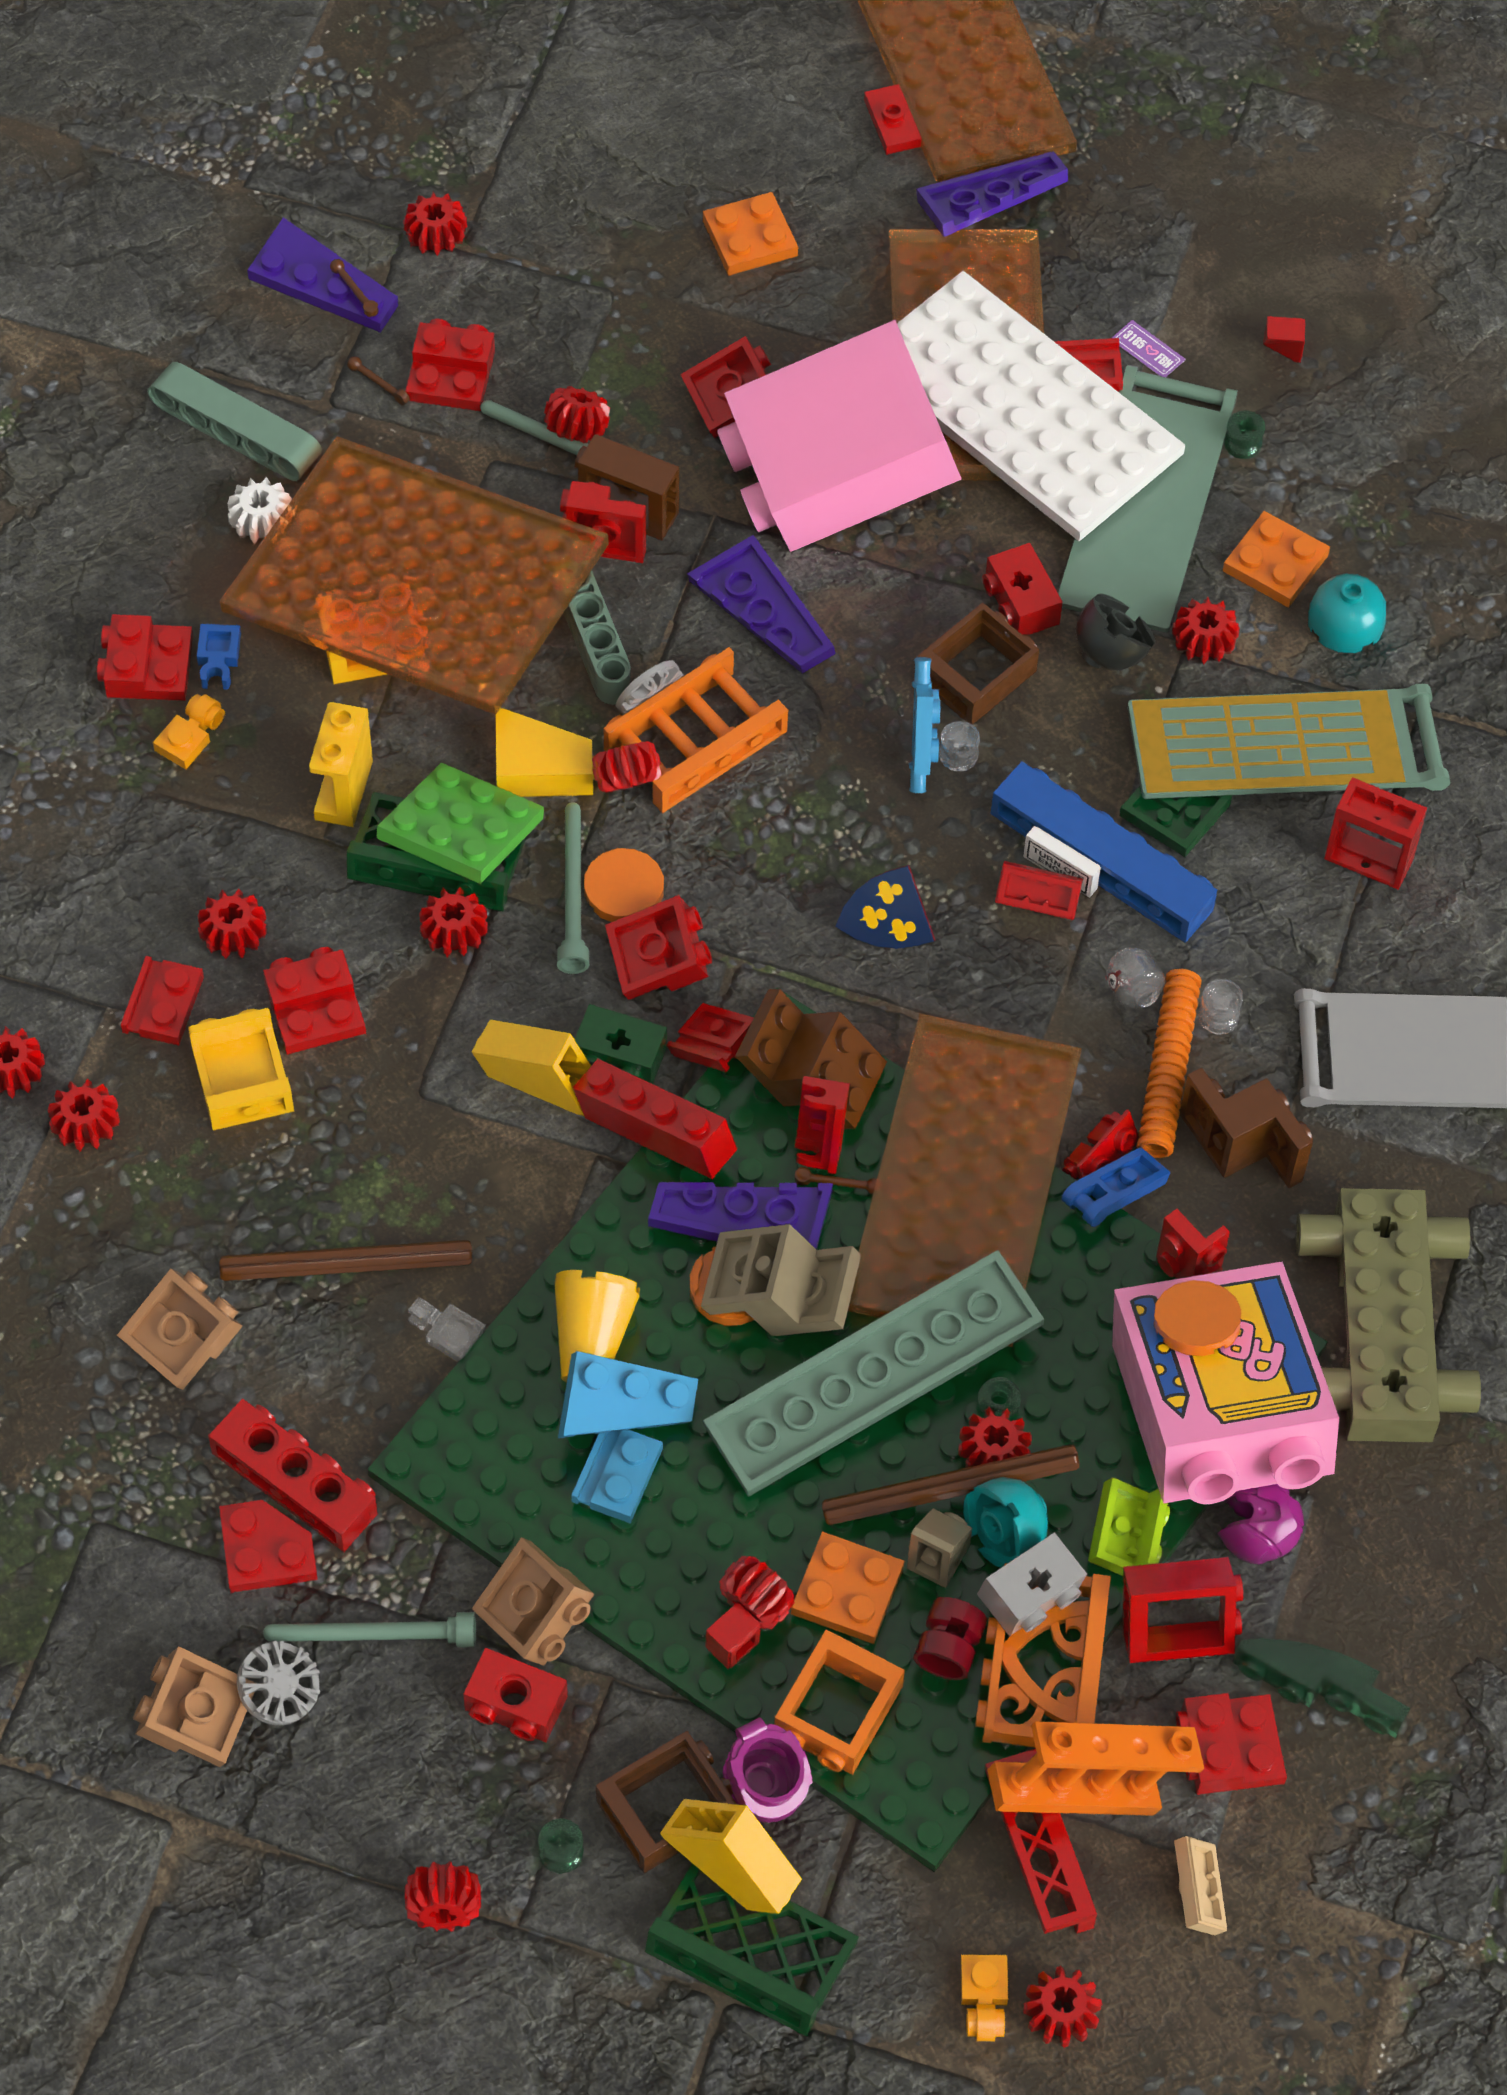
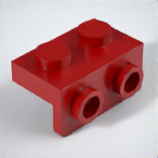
M1175 1209L1164 1217L1156 1255L1157 1261L1161 1269L1168 1276H1175L1177 1279L1222 1272V1264L1227 1253L1226 1247L1230 1231L1225 1226H1222L1207 1238H1204L1178 1209Z

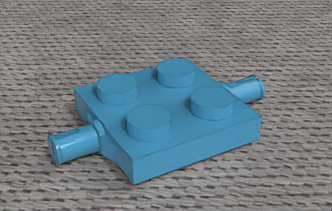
M916 657L914 658L915 673L914 681L912 682L914 705L912 762L909 763V769H911L909 791L912 793H925L926 775H930L931 762L938 763L939 738H937V728H932V723L940 724L939 689H932L930 677L931 658Z

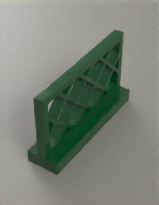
M373 792L355 841L351 840L347 849V879L441 898L440 892L443 887L449 894H455L458 888L461 887L464 891V897L475 893L479 898V904L484 905L488 909L504 911L507 903L508 888L526 837L509 854V857H506L501 862L504 871L493 870L479 884L391 844L381 847L365 843L367 840L377 837V826L382 822L377 815L378 808L394 810L405 799Z
M692 1863L660 1918L656 1917L650 1927L645 1952L796 2032L807 2036L815 2022L816 2014L858 1943L859 1936L790 1900L779 1914L758 1912L739 1917L733 1901L734 1898L722 1888V1891L702 1896L698 1895L694 1882L701 1870ZM689 1892L691 1898L684 1900L687 1893ZM725 1901L731 1919L708 1924L702 1906ZM695 1908L700 1926L684 1930L671 1923V1920L676 1912ZM789 1916L798 1921L802 1933L779 1938L773 1919ZM765 1922L771 1940L748 1945L743 1927ZM735 1929L740 1948L725 1951L715 1946L712 1934ZM829 1937L843 1944L838 1955L820 1959L813 1940ZM806 1943L812 1961L789 1966L783 1948ZM775 1950L781 1969L765 1972L755 1966L752 1955ZM831 1967L827 1975H825L823 1969ZM815 1971L820 1983L815 1996L813 1997L796 1988L793 1976Z

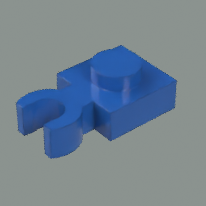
M200 624L197 661L198 665H203L200 670V680L203 689L208 688V681L213 676H220L223 689H229L231 677L228 667H238L241 640L240 625Z

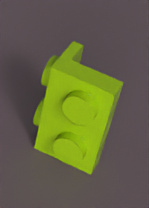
M1113 1477L1104 1482L1088 1558L1089 1562L1122 1576L1123 1567L1159 1563L1162 1556V1546L1160 1545L1162 1531L1170 1515V1507L1167 1506L1168 1503H1163L1159 1488L1148 1493Z

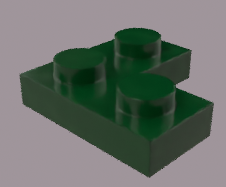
M1139 786L1121 806L1119 816L1183 857H1186L1231 805L1232 795L1180 797L1177 801L1172 798L1145 799L1142 797Z

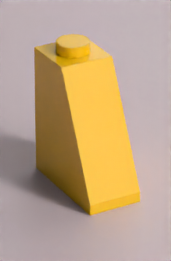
M504 708L495 709L497 787L520 797L593 795V780L595 779L592 771L594 769L592 762L594 756H592L591 739Z
M490 1019L472 1050V1054L486 1075L567 1111L584 1116L573 1086L587 1072L591 1064L571 1033Z
M683 1799L660 1832L669 1844L746 1910L779 1914L782 1908L789 1902L792 1893L802 1880L746 1805Z

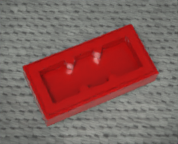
M899 84L864 92V102L886 155L921 147V135Z
M1004 861L995 902L1074 920L1083 878Z

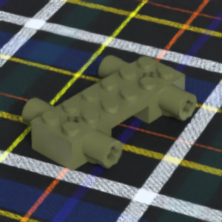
M1341 1188L1335 1214H1298L1295 1233L1296 1254L1298 1256L1337 1258L1338 1286L1344 1287L1347 1350L1343 1360V1367H1321L1336 1410L1345 1411L1347 1441L1433 1442L1440 1422L1439 1412L1478 1413L1481 1399L1479 1371L1437 1369L1430 1259L1468 1258L1470 1249L1469 1219L1467 1217L1427 1216L1425 1190Z

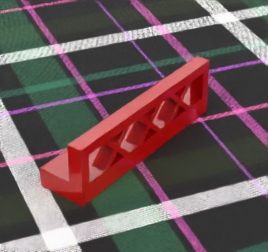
M1036 1749L986 1763L984 1769L988 1780L987 1769L994 1762L1027 1763L1037 1753ZM1000 1811L1044 1934L1074 1925L1076 1933L1094 1929L1097 1912L1061 1814L1032 1812L1039 1829L1036 1836L1017 1827L1015 1818L1018 1812ZM1023 1841L1031 1844L1028 1852L1025 1849ZM1036 1848L1047 1852L1054 1871L1051 1878L1033 1870L1030 1859ZM1038 1882L1046 1886L1043 1894L1041 1893ZM1051 1889L1062 1893L1069 1913L1054 1918L1050 1917L1045 1901Z

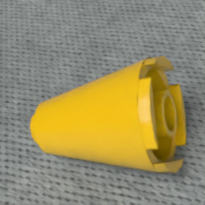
M566 1270L556 1274L554 1284L561 1379L567 1382L571 1354L576 1351L615 1359L639 1299L640 1287L636 1288V1282L622 1276L597 1271L595 1277L581 1278L582 1270Z

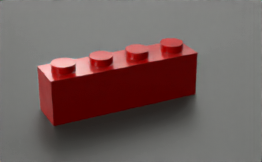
M597 1059L573 1086L574 1093L586 1119L711 1179L715 1177L737 1151L726 1118L600 1059Z

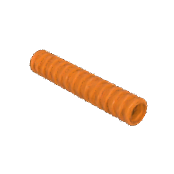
M1174 969L1166 973V984L1163 988L1164 994L1161 1000L1162 1005L1156 1030L1157 1038L1154 1041L1155 1049L1152 1053L1153 1060L1150 1064L1151 1071L1148 1076L1147 1094L1145 1095L1143 1116L1140 1122L1142 1127L1139 1130L1138 1135L1140 1138L1136 1146L1137 1149L1143 1148L1153 1158L1168 1157L1174 1151L1173 1143L1176 1139L1175 1132L1178 1127L1177 1120L1180 1115L1179 1109L1184 1091L1182 1087L1185 1084L1184 1076L1186 1075V1065L1189 1061L1188 1054L1191 1049L1190 1043L1193 1037L1192 1032L1196 1018L1195 1010L1198 1007L1197 999L1200 995L1199 988L1202 983V979L1197 973L1187 969Z

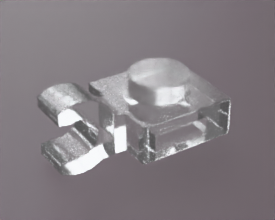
M418 1297L408 1310L412 1314L408 1321L421 1330L429 1331L426 1335V1343L457 1362L462 1361L473 1344L485 1332V1324L451 1303L442 1313L430 1303Z

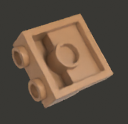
M170 1268L117 1336L173 1385L184 1390L209 1357L217 1359L242 1328V1325L234 1319L239 1311L220 1296L215 1301L207 1296L204 1291L208 1288V1285L196 1274L188 1270L183 1275Z
M521 1537L474 1604L472 1610L524 1659L545 1666L547 1661L557 1659L564 1651L565 1641L563 1638L573 1625L582 1623L588 1617L591 1609L588 1603L594 1596V1593L568 1569L560 1567L532 1541Z
M178 1646L168 1657L161 1655L152 1670L150 1680L156 1682V1686L151 1697L144 1695L135 1710L133 1720L140 1722L135 1734L175 1753L182 1749L218 1767H222L228 1759L247 1712L238 1694L237 1674ZM246 1678V1683H255ZM255 1692L249 1694L251 1700Z

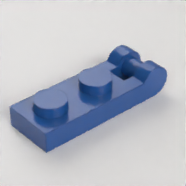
M1140 1147L1072 1183L1064 1191L1061 1200L1071 1209L1077 1208L1083 1213V1220L1091 1227H1096L1106 1216L1165 1185L1171 1172ZM1092 1195L1097 1200L1094 1201L1089 1196Z

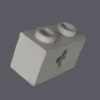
M1054 1532L988 1576L977 1595L1006 1633L1011 1636L1021 1628L1026 1632L1036 1628L1047 1618L1045 1612L1055 1605L1063 1609L1074 1602L1082 1593L1079 1587L1087 1573Z

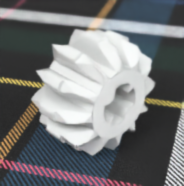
M266 477L261 483H255L250 478L248 487L236 485L235 495L229 496L227 503L229 511L228 520L232 528H236L240 538L250 535V539L255 544L259 538L265 537L271 543L273 534L284 536L286 526L292 524V498L289 496V493H285L281 482L271 485Z

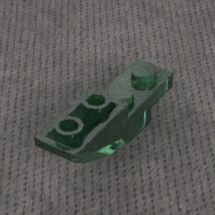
M1266 1638L1241 1639L1237 1646L1233 1663L1238 1666L1241 1673L1252 1680H1263L1277 1688L1278 1693L1292 1703L1298 1704L1301 1702L1310 1708L1316 1696L1320 1694L1334 1709L1341 1712L1349 1711L1363 1719L1365 1725L1372 1731L1382 1735L1389 1734L1394 1738H1397L1406 1722L1411 1708L1374 1688L1380 1671L1356 1659L1333 1650L1290 1640Z

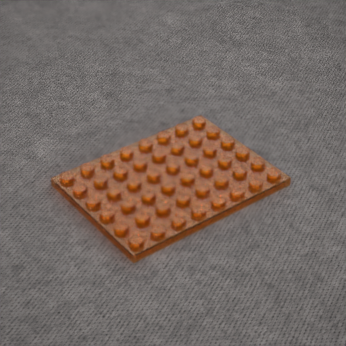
M337 436L219 602L222 612L496 715L609 545L608 534Z

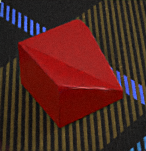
M1267 316L1263 345L1292 361L1301 363L1305 343V319Z
M735 1604L706 1630L705 1646L727 1669L732 1668L760 1643L761 1624L741 1604Z

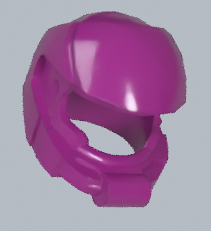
M1273 1484L1239 1490L1223 1500L1230 1508L1234 1509L1236 1515L1245 1518L1244 1520L1228 1524L1217 1533L1227 1549L1238 1559L1250 1564H1263L1267 1561L1283 1557L1297 1545L1303 1533L1304 1515L1300 1503L1290 1497L1289 1489Z
M759 1717L735 1729L737 1740L732 1744L723 1766V1778L730 1780L731 1789L734 1793L731 1796L737 1805L748 1806L759 1822H778L793 1814L803 1803L810 1784L813 1783L807 1755L796 1736L790 1730L786 1731L774 1724H765L763 1719Z

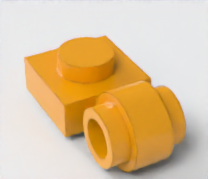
M196 694L189 700L185 709V714L189 716L188 721L176 715L153 741L154 751L185 770L210 743L209 733L205 732L206 729L215 730L218 728L225 716V710L221 708V703L207 694L202 696Z
M961 1955V2005H976V2008H967V2037H976V2041L995 2042V2037H1004L1005 2034L1004 2009H995V2005H1007L1008 2003L1007 1955Z

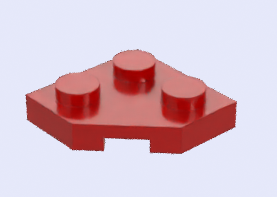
M264 1500L219 1506L230 1593L318 1580L311 1532Z

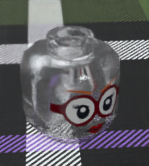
M1123 949L1112 957L1106 968V981L1118 1002L1126 1008L1148 1007L1158 999L1164 990L1166 982L1164 974L1153 955L1145 949Z

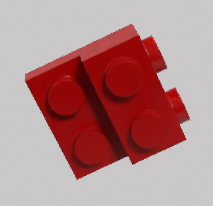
M433 319L429 323L420 322L412 351L413 363L405 390L409 395V401L481 411L480 406L484 399L495 354L494 333L488 332L484 326L479 324H471L464 329L451 327L443 319Z
M746 336L680 374L709 432L714 438L719 436L717 429L735 422L724 393L767 375L768 373L765 368L771 365L761 345L754 348Z
M572 481L570 490L563 489L560 502V512H564L561 531L575 534L580 540L585 554L637 563L644 562L646 553V505L636 504L627 500H611L610 487L595 482Z
M112 614L111 625H103L101 634L102 649H107L106 658H99L97 665L98 682H104L107 698L186 701L193 642L192 626L153 625L151 616Z
M679 895L605 925L622 993L628 1000L665 985L672 992L709 977L706 965L712 963V956L705 941L699 942L697 931L703 929L700 914L695 906L689 907Z
M321 947L311 952L310 958L296 962L288 957L279 958L271 963L269 969L263 970L265 987L287 1055L366 1034L365 1023L354 992L353 980L343 949L333 952V949L330 947Z
M1228 1693L1184 1698L1181 1711L1176 1712V1726L1195 1727L1204 1769L1200 1773L1185 1772L1187 1780H1194L1197 1795L1285 1784L1287 1776L1270 1694L1229 1699Z

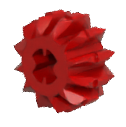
M433 191L430 198L426 199L418 195L416 203L408 204L405 219L403 220L404 231L408 235V241L411 246H419L422 254L428 250H433L438 257L442 249L453 252L455 244L463 243L464 232H466L467 217L465 212H463L460 201H452L449 193L439 198Z
M567 386L566 389L560 387L550 394L549 401L546 402L544 422L547 424V429L557 433L559 438L565 437L571 442L576 440L584 444L588 440L591 441L595 434L599 436L604 435L605 428H608L610 420V407L607 405V400L603 397H598L595 391L589 392L584 388L575 389L572 386Z
M1208 596L1202 604L1192 598L1190 603H1188V608L1180 607L1176 615V621L1173 623L1172 634L1173 638H1176L1175 645L1177 650H1186L1188 660L1197 656L1201 657L1203 665L1208 661V657H1212L1217 662H1220L1224 653L1231 654L1234 650L1240 628L1238 627L1239 624L1236 623L1235 610H1225L1224 600L1214 605L1211 604Z
M648 741L599 752L592 758L594 779L598 783L599 790L606 793L650 783L659 779L662 775L659 753H656L654 743Z
M443 887L440 892L441 898L429 895L426 901L427 907L421 908L419 918L422 923L420 925V934L423 939L428 940L432 951L443 947V953L448 958L453 950H458L465 956L467 946L478 949L481 944V937L486 936L488 932V922H486L487 909L484 905L479 904V898L476 894L473 893L464 897V891L461 887L458 888L455 894H449Z
M238 888L233 896H227V893L221 890L219 900L207 897L205 902L206 909L199 910V937L202 941H206L207 949L211 953L221 949V954L225 959L228 958L231 952H237L243 959L245 948L257 950L259 939L265 938L267 933L265 924L266 912L262 906H258V901L254 894L244 898L243 892Z
M5 1026L2 1032L3 1035H0V1093L7 1090L8 1096L13 1099L16 1094L15 1090L21 1088L29 1093L31 1089L30 1082H41V1069L44 1068L45 1058L44 1054L40 1051V1044L35 1037L28 1038L27 1032L23 1028L12 1035L10 1029Z
M87 1078L82 1087H77L70 1080L68 1085L69 1091L56 1090L54 1095L55 1103L49 1104L48 1114L51 1118L49 1122L51 1132L54 1135H59V1140L64 1147L74 1142L75 1148L81 1152L85 1143H91L98 1150L100 1145L99 1138L112 1140V1128L119 1126V1113L116 1112L118 1109L117 1099L114 1095H109L108 1088L104 1084L93 1088L92 1082Z
M990 1406L985 1410L984 1418L973 1413L969 1417V1426H963L959 1434V1439H961L962 1443L959 1444L958 1454L962 1458H967L965 1468L1031 1453L1027 1447L1031 1445L1032 1436L1030 1432L1023 1431L1025 1425L1023 1418L1010 1421L1008 1408L1001 1413V1416H995Z
M741 1556L736 1563L733 1562L724 1572L725 1575L719 1581L721 1594L727 1598L728 1604L732 1606L741 1604L761 1624L760 1627L763 1629H773L778 1622L781 1623L790 1613V1608L795 1604L793 1591L787 1586V1582L781 1579L777 1572L769 1568L765 1562H760L753 1556Z
M451 1861L445 1865L432 1862L430 1867H416L415 1873L407 1877V1885H405L404 1890L407 1917L412 1921H417L418 1927L425 1928L430 1926L434 1928L435 1932L446 1928L452 1932L455 1926H470L471 1920L479 1917V1909L481 1908V1885L478 1875L469 1872L468 1866H453Z
M1060 1965L1056 1967L1054 1979L1048 1973L1042 1971L1038 1974L1037 1980L1039 1985L1030 1984L1027 1987L1026 1995L1030 2001L1024 2003L1023 2013L1033 2017L1029 2022L1031 2032L1045 2029L1043 2036L1045 2044H1049L1053 2036L1056 2035L1060 2036L1061 2046L1064 2048L1068 2047L1071 2034L1078 2041L1083 2042L1087 2039L1088 2035L1086 2028L1096 2029L1098 2026L1099 2018L1095 2013L1101 2010L1102 2000L1092 1997L1096 1990L1094 1982L1080 1984L1082 1977L1080 1969L1075 1970L1072 1977L1068 1978L1065 1977V1970ZM1055 2001H1061V2006L1068 2002L1071 2005L1070 2012L1064 2013L1063 2007L1060 2012L1054 2008Z

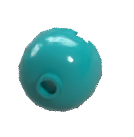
M1344 573L1329 578L1318 587L1309 605L1308 626L1311 632L1313 628L1315 634L1319 636V642L1324 647L1340 653H1357L1362 651L1363 646L1369 645L1372 642L1374 645L1379 641L1385 629L1386 600L1377 585L1370 579L1358 574Z
M1007 1477L996 1478L973 1488L974 1491L966 1495L963 1513L967 1525L972 1527L971 1537L978 1534L981 1542L984 1544V1547L978 1550L993 1565L1002 1568L1005 1563L1011 1562L1046 1538L1048 1528L1046 1503L1034 1489L1022 1480Z

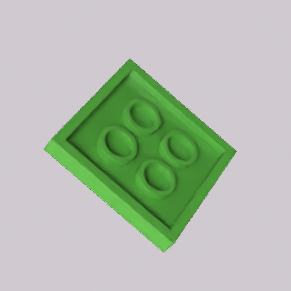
M440 763L377 826V839L481 884L543 820L544 807L454 767Z

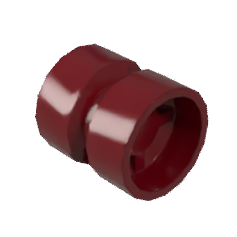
M938 1597L931 1606L925 1625L928 1630L920 1636L913 1657L914 1661L925 1671L941 1678L950 1680H963L967 1678L976 1652L973 1647L980 1643L988 1618L984 1612L968 1602L956 1598Z

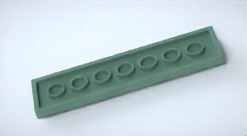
M996 1250L704 1419L703 1425L749 1497L1044 1324V1318L999 1250Z

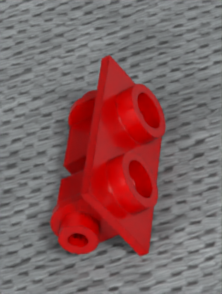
M1126 1110L1122 1115L1117 1112H1112L1111 1115L1105 1114L1087 1136L1088 1142L1095 1146L1091 1147L1081 1142L1071 1155L1064 1160L1062 1171L1074 1179L1077 1177L1081 1179L1130 1152L1139 1139L1130 1111Z

